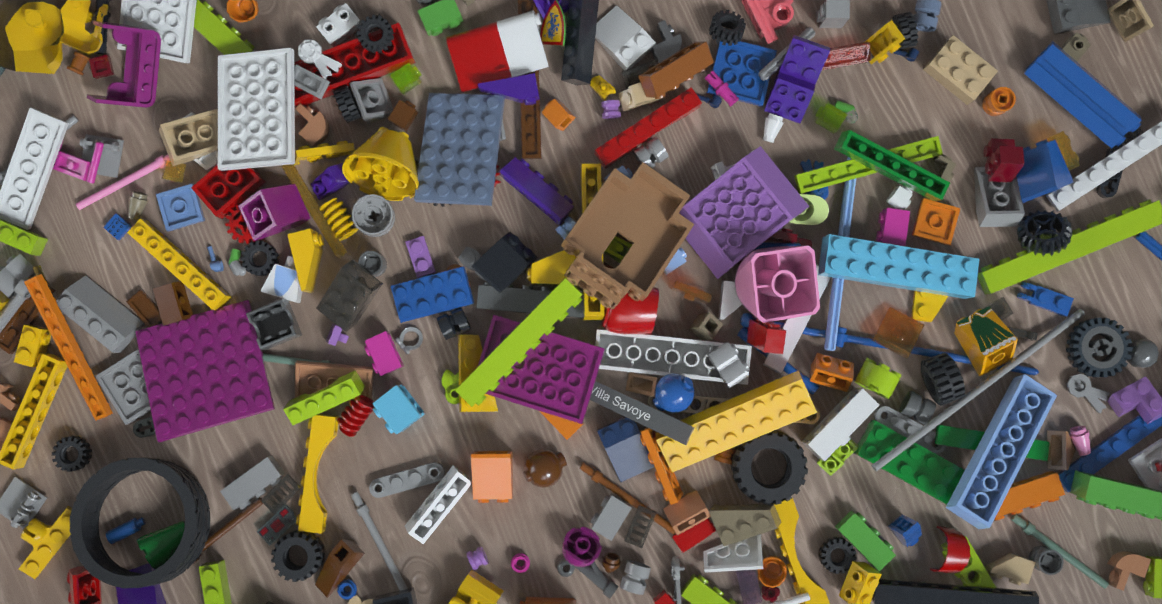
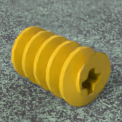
M334 198L324 203L319 209L321 212H325L323 214L324 218H329L327 223L332 225L331 231H337L334 236L340 238L339 241H342L355 234L359 229L351 227L354 222H348V219L351 217L350 214L344 215L348 209L340 208L344 202H337L338 198Z

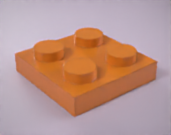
M922 198L912 236L948 246L951 245L961 208Z

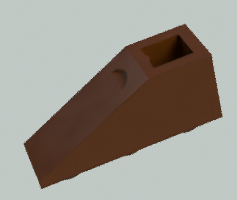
M341 539L329 554L315 586L329 598L365 553L353 540Z

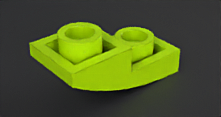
M850 438L847 444L844 446L840 445L826 461L819 459L817 464L831 476L845 464L844 461L858 449V445Z

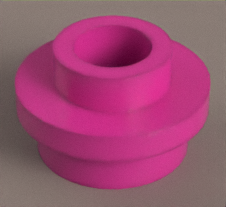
M518 553L513 556L511 567L515 572L523 573L529 569L530 559L526 554ZM520 559L523 560L524 565L519 566L517 564V561Z

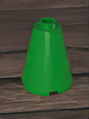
M185 521L141 536L136 540L140 550H143L146 555L144 557L154 570L164 565L175 553L184 533Z

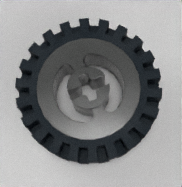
M1092 318L1080 322L1078 326L1073 328L1074 332L1069 333L1068 336L1071 339L1066 342V344H1069L1066 352H1070L1071 355L1068 356V359L1074 362L1071 365L1074 368L1077 367L1078 372L1092 377L1114 376L1116 373L1123 370L1122 367L1128 365L1126 360H1130L1132 356L1128 355V352L1132 351V347H1129L1128 343H1132V341L1126 338L1129 333L1122 330L1124 328L1122 325H1117V321L1110 320L1109 318ZM1096 334H1100L1106 338L1095 339L1093 341H1090V339ZM1108 355L1102 361H1097L1092 357Z

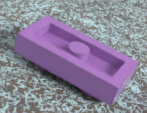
M421 236L406 241L405 243L417 278L436 273L425 237Z

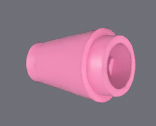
M1085 426L1071 428L1069 436L1079 455H1089L1091 453L1089 430Z

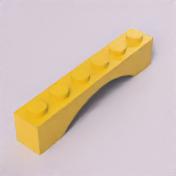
M317 414L309 419L308 429H311L310 437H307L306 440L308 456H305L303 463L306 472L301 480V487L304 488L303 495L301 494L299 497L301 512L297 515L296 525L299 526L298 531L322 534L326 530L328 511L324 507L318 492L317 470L324 450L337 436V419L339 416Z
M793 498L789 501H782V504H774L781 520V524L777 529H774V533L777 539H781L782 545L780 550L783 557L788 559L789 564H786L789 575H793L795 582L792 583L796 594L808 592L810 596L809 601L799 604H830L826 591L806 575L798 561L794 536L799 514Z

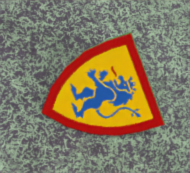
M557 0L550 6L542 23L540 37L543 45L564 46L565 15Z

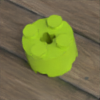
M866 358L856 377L855 383L875 392V394L883 398L889 399L900 380L901 374L893 370L890 372V367L882 363L876 365L877 362Z

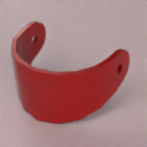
M936 526L946 536L947 555L942 567L939 569L930 568V570L953 574L962 571L968 565L970 559V546L966 537L955 529Z

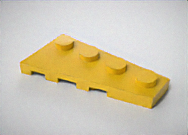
M458 335L459 385L478 367L483 351L479 335ZM484 394L486 399L479 406L475 403L471 407L459 395V412H498L494 396Z

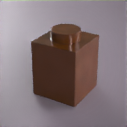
M399 100L388 118L389 122L407 132L418 115L415 109L416 106L407 100L405 103Z

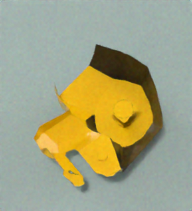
M5 0L0 5V67L17 72L55 74L63 60L62 44L87 54L99 51L103 43L102 27L95 25L92 34L85 30V22L91 1ZM103 4L99 8L96 21L103 22L104 16L108 13V5Z

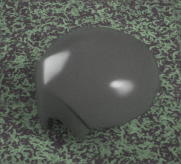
M1136 339L1128 344L1129 347H1132V351H1129L1128 355L1132 356L1127 361L1133 367L1147 368L1157 362L1159 355L1158 347L1151 340Z

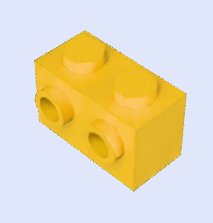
M24 325L14 363L37 367L42 354H46L51 339L50 331L35 325Z
M852 561L839 596L849 604H870L882 574L866 562Z

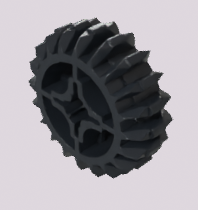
M1046 209L1043 212L1037 210L1035 214L1029 212V215L1024 216L1022 221H1020L1017 229L1018 242L1021 243L1022 248H1026L1028 253L1034 251L1035 255L1041 253L1043 257L1047 253L1052 256L1054 252L1059 254L1061 249L1065 250L1071 242L1073 232L1071 222H1068L1067 217H1062L1061 213L1055 214L1054 210L1047 212Z

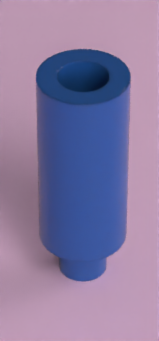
M143 517L138 520L133 518L107 531L105 534L110 544H114L140 531L141 526L145 525L146 521Z

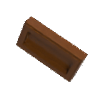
M140 289L126 301L148 328L162 323L158 306L143 289Z

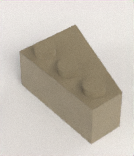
M774 504L713 505L709 509L710 516L724 547L777 529L781 524Z

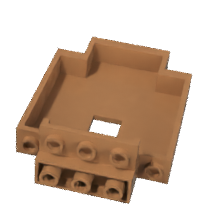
M644 162L638 167L631 179L614 168L560 245L566 253L576 256V259L564 276L567 277L571 284L583 288L587 295L594 296L600 300V303L606 308L614 309L627 293H629L633 300L643 301L694 226L692 222L679 214L690 195ZM618 232L631 241L633 245L619 266L610 269L602 263V254Z

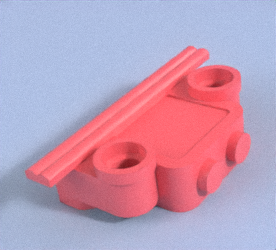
M741 0L759 38L764 37L767 44L778 40L775 31L786 26L794 15V10L791 6L794 0Z

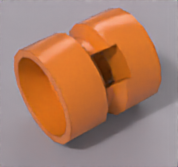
M999 87L984 97L982 107L988 115L999 116L1009 111L1015 105L1016 96L1010 88Z

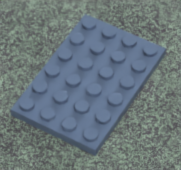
M429 93L417 175L419 188L415 189V202L492 206L505 103L503 96Z

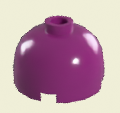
M581 527L580 529L572 528L567 532L563 540L562 553L565 559L573 566H589L600 555L602 545L600 546L599 542L600 538L593 530L587 527Z

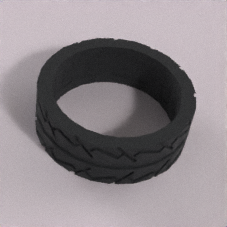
M127 458L126 460L122 459L112 462L98 470L96 475L93 474L82 486L76 497V502L73 504L70 515V537L73 550L80 563L83 564V567L93 577L112 586L142 588L173 580L184 573L186 569L188 570L198 559L205 547L210 531V507L207 495L197 479L188 470L173 462L153 458ZM141 471H151L162 476L172 484L181 498L185 512L184 533L175 553L164 565L146 574L131 572L113 561L105 551L99 534L100 511L109 492L121 480Z

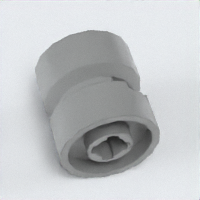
M657 137L646 142L645 147L640 146L633 151L640 165L644 162L651 168L655 167L656 162L661 163L669 157L666 149Z
M627 560L624 570L626 575L622 577L620 588L631 593L643 595L646 588L645 579H648L651 567L637 561Z

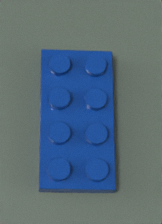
M465 266L391 286L400 323L474 304Z

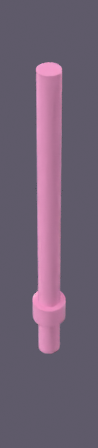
M168 154L157 157L156 161L77 202V208L81 210L148 173L168 166V163L171 162Z

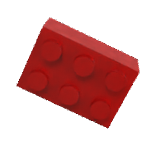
M217 165L191 188L216 217L224 219L231 213L230 209L234 210L237 204L240 205L266 181L255 168L221 171Z

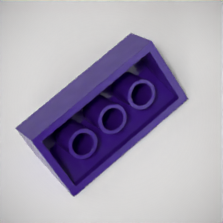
M515 157L499 171L505 181L558 225H561L573 211V201L566 195L562 197L558 193L559 189L551 182L549 185L544 182V176L538 171L532 172L528 168L530 165L524 159L518 160Z

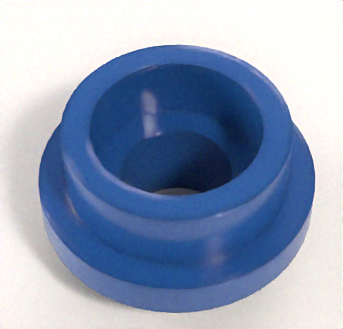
M343 580L338 585L337 592L341 598L351 599L357 593V586L352 580ZM349 586L351 591L346 592L344 587Z

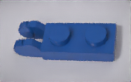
M1021 282V287L1033 292L1031 296L1018 293L1017 298L1061 316H1068L1074 298L1038 285L1035 286L1027 282Z

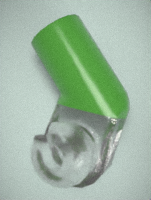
M839 100L836 101L834 109L843 112L848 123H856L858 114L855 107Z

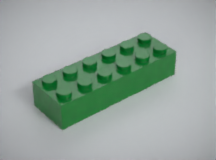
M871 420L857 444L858 449L853 454L874 464L907 438L878 421ZM917 443L912 444L881 468L945 505L948 504L965 471Z

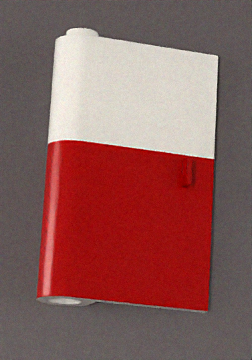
M534 10L446 37L462 93L478 88L479 83L512 78L549 67L538 30L539 25L542 24L539 13L535 14Z

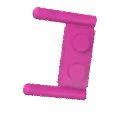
M101 141L96 142L92 161L63 152L60 147L53 169L86 182L95 183L104 143Z

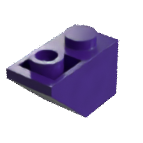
M343 163L328 167L310 184L319 200L330 196L350 183L343 174Z

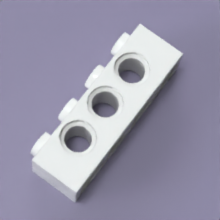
M453 465L406 523L405 528L408 534L424 544L472 484L470 478Z

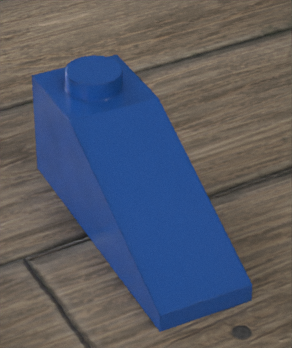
M903 514L888 525V528L906 547L915 545L922 535L920 524Z

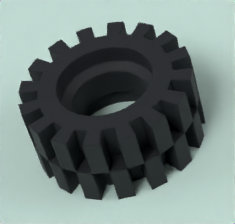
M723 10L719 13L716 12L715 16L713 15L709 28V34L712 35V39H717L716 42L718 44L720 41L723 42L722 45L724 46L726 43H728V46H732V43L736 45L740 42L746 28L745 20L741 18L740 14L736 16V12L729 13V10H726L725 13Z
M906 12L894 15L892 21L905 38L899 44L901 46L899 49L916 46L918 43V29H916L917 23H915L913 14Z
M372 15L371 18L367 16L365 21L362 19L360 21L361 26L358 25L357 27L359 30L357 31V36L361 45L372 53H376V51L382 53L383 49L385 51L388 50L387 47L391 46V41L394 40V32L388 21L383 19L382 16L376 17V15ZM374 27H378L383 31L382 38L378 41H372L368 37L369 31Z
M348 85L334 90V97L345 121L349 123L361 118V113Z
M263 241L249 243L250 245H246L244 247L246 250L241 253L243 254V258L241 257V261H243L242 266L253 275H268L273 266L279 263V259H277L279 255L276 253L275 247ZM259 251H263L267 256V261L262 266H257L253 261L254 254Z
M79 436L62 438L53 447L55 452H52L51 456H55V459H52V461L57 462L55 466L57 468L61 467L60 470L72 472L83 469L85 465L89 464L90 461L88 459L92 458V455H89V452H92V449L88 448L90 444L85 443L86 439H80ZM70 446L78 450L79 455L75 461H70L66 457V450Z
M837 537L827 539L826 543L823 542V547L819 549L821 564L835 574H844L846 570L849 571L852 561L857 558L852 544L843 538ZM836 548L842 549L845 554L844 559L839 563L833 562L830 557L831 552Z

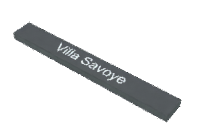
M595 381L590 397L591 401L687 446L695 427Z

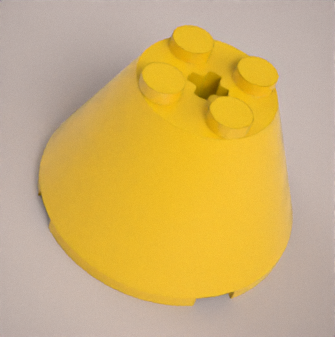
M380 127L374 135L345 159L342 166L345 178L350 183L354 182L360 186V191L368 195L382 196L389 201H403L404 197H414L415 189L419 188V181L412 144L408 139L409 135L405 132H396Z

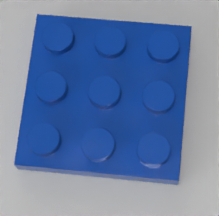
M720 41L713 70L724 83L727 82L729 84L728 87L739 97L738 101L762 107L770 78L763 81L758 74L775 58L777 50L742 41L736 45L732 43V46H728V43H726L724 46L722 45L723 42ZM709 84L707 93L717 95L715 93L716 90Z

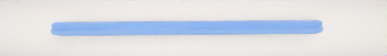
M856 179L844 182L838 236L849 237ZM839 278L832 279L824 349L828 351H835L844 284V279Z

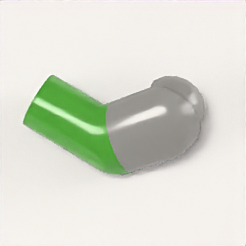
M232 249L228 262L229 267L234 275L244 276L246 268L241 266L239 262L241 250Z

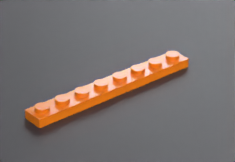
M40 274L24 281L95 421L113 414L43 275Z

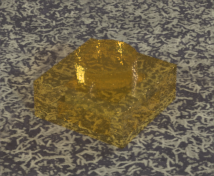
M165 160L161 179L182 183L186 164L182 163L172 166L170 160Z

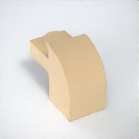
M641 82L628 87L629 89L618 93L623 112L630 111L641 105H651L666 98L665 96L660 99L646 97Z

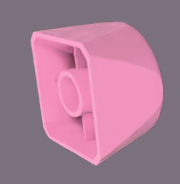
M810 246L756 249L749 253L740 263L735 276L737 296L742 305L761 322L766 323L814 315L820 309L815 252Z

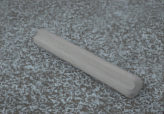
M812 27L806 28L799 37L811 40L815 36V31ZM789 45L759 72L758 75L763 81L769 79L781 67Z

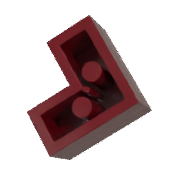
M991 138L989 143L985 145L983 154L987 160L985 173L988 174V181L1012 182L1024 166L1023 147L1015 146L1014 139Z

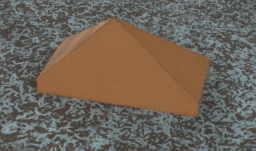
M629 372L626 391L655 397V388L660 378Z
M1047 430V442H1049L1048 469L1068 470L1076 451L1068 431Z

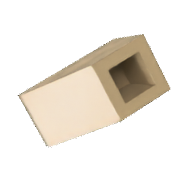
M1009 553L987 564L985 569L990 571V575L1002 579L1004 576L1010 578L1009 582L1021 585V582L1029 584L1035 562Z

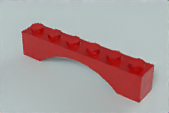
M689 88L595 149V155L605 169L658 132L700 108L701 100L693 88Z

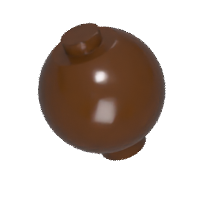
M539 449L528 456L523 474L527 482H531L537 487L547 488L559 481L563 473V467L567 466V462L561 452L555 454L549 449Z

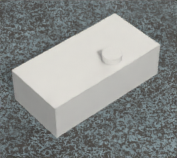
M854 387L801 442L817 458L826 461L840 445L844 446L850 440L849 436L870 416L879 404L863 388Z

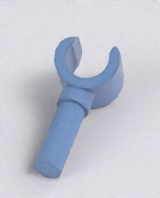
M212 246L207 247L211 258L210 268L215 272L223 271V262L216 261Z

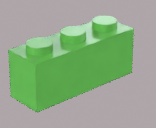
M850 511L835 528L880 572L896 556L892 552L894 548L888 541H882L878 537L880 533L873 526L869 528L864 523L867 520L859 512L855 514Z

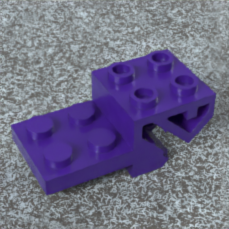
M794 35L776 75L775 85L770 91L764 111L800 124L815 91L816 82L829 55L830 47Z

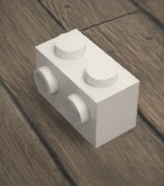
M346 3L337 6L333 10L334 13L329 17L322 18L318 23L319 25L316 26L332 47L340 45L358 30V25L361 26L359 18Z

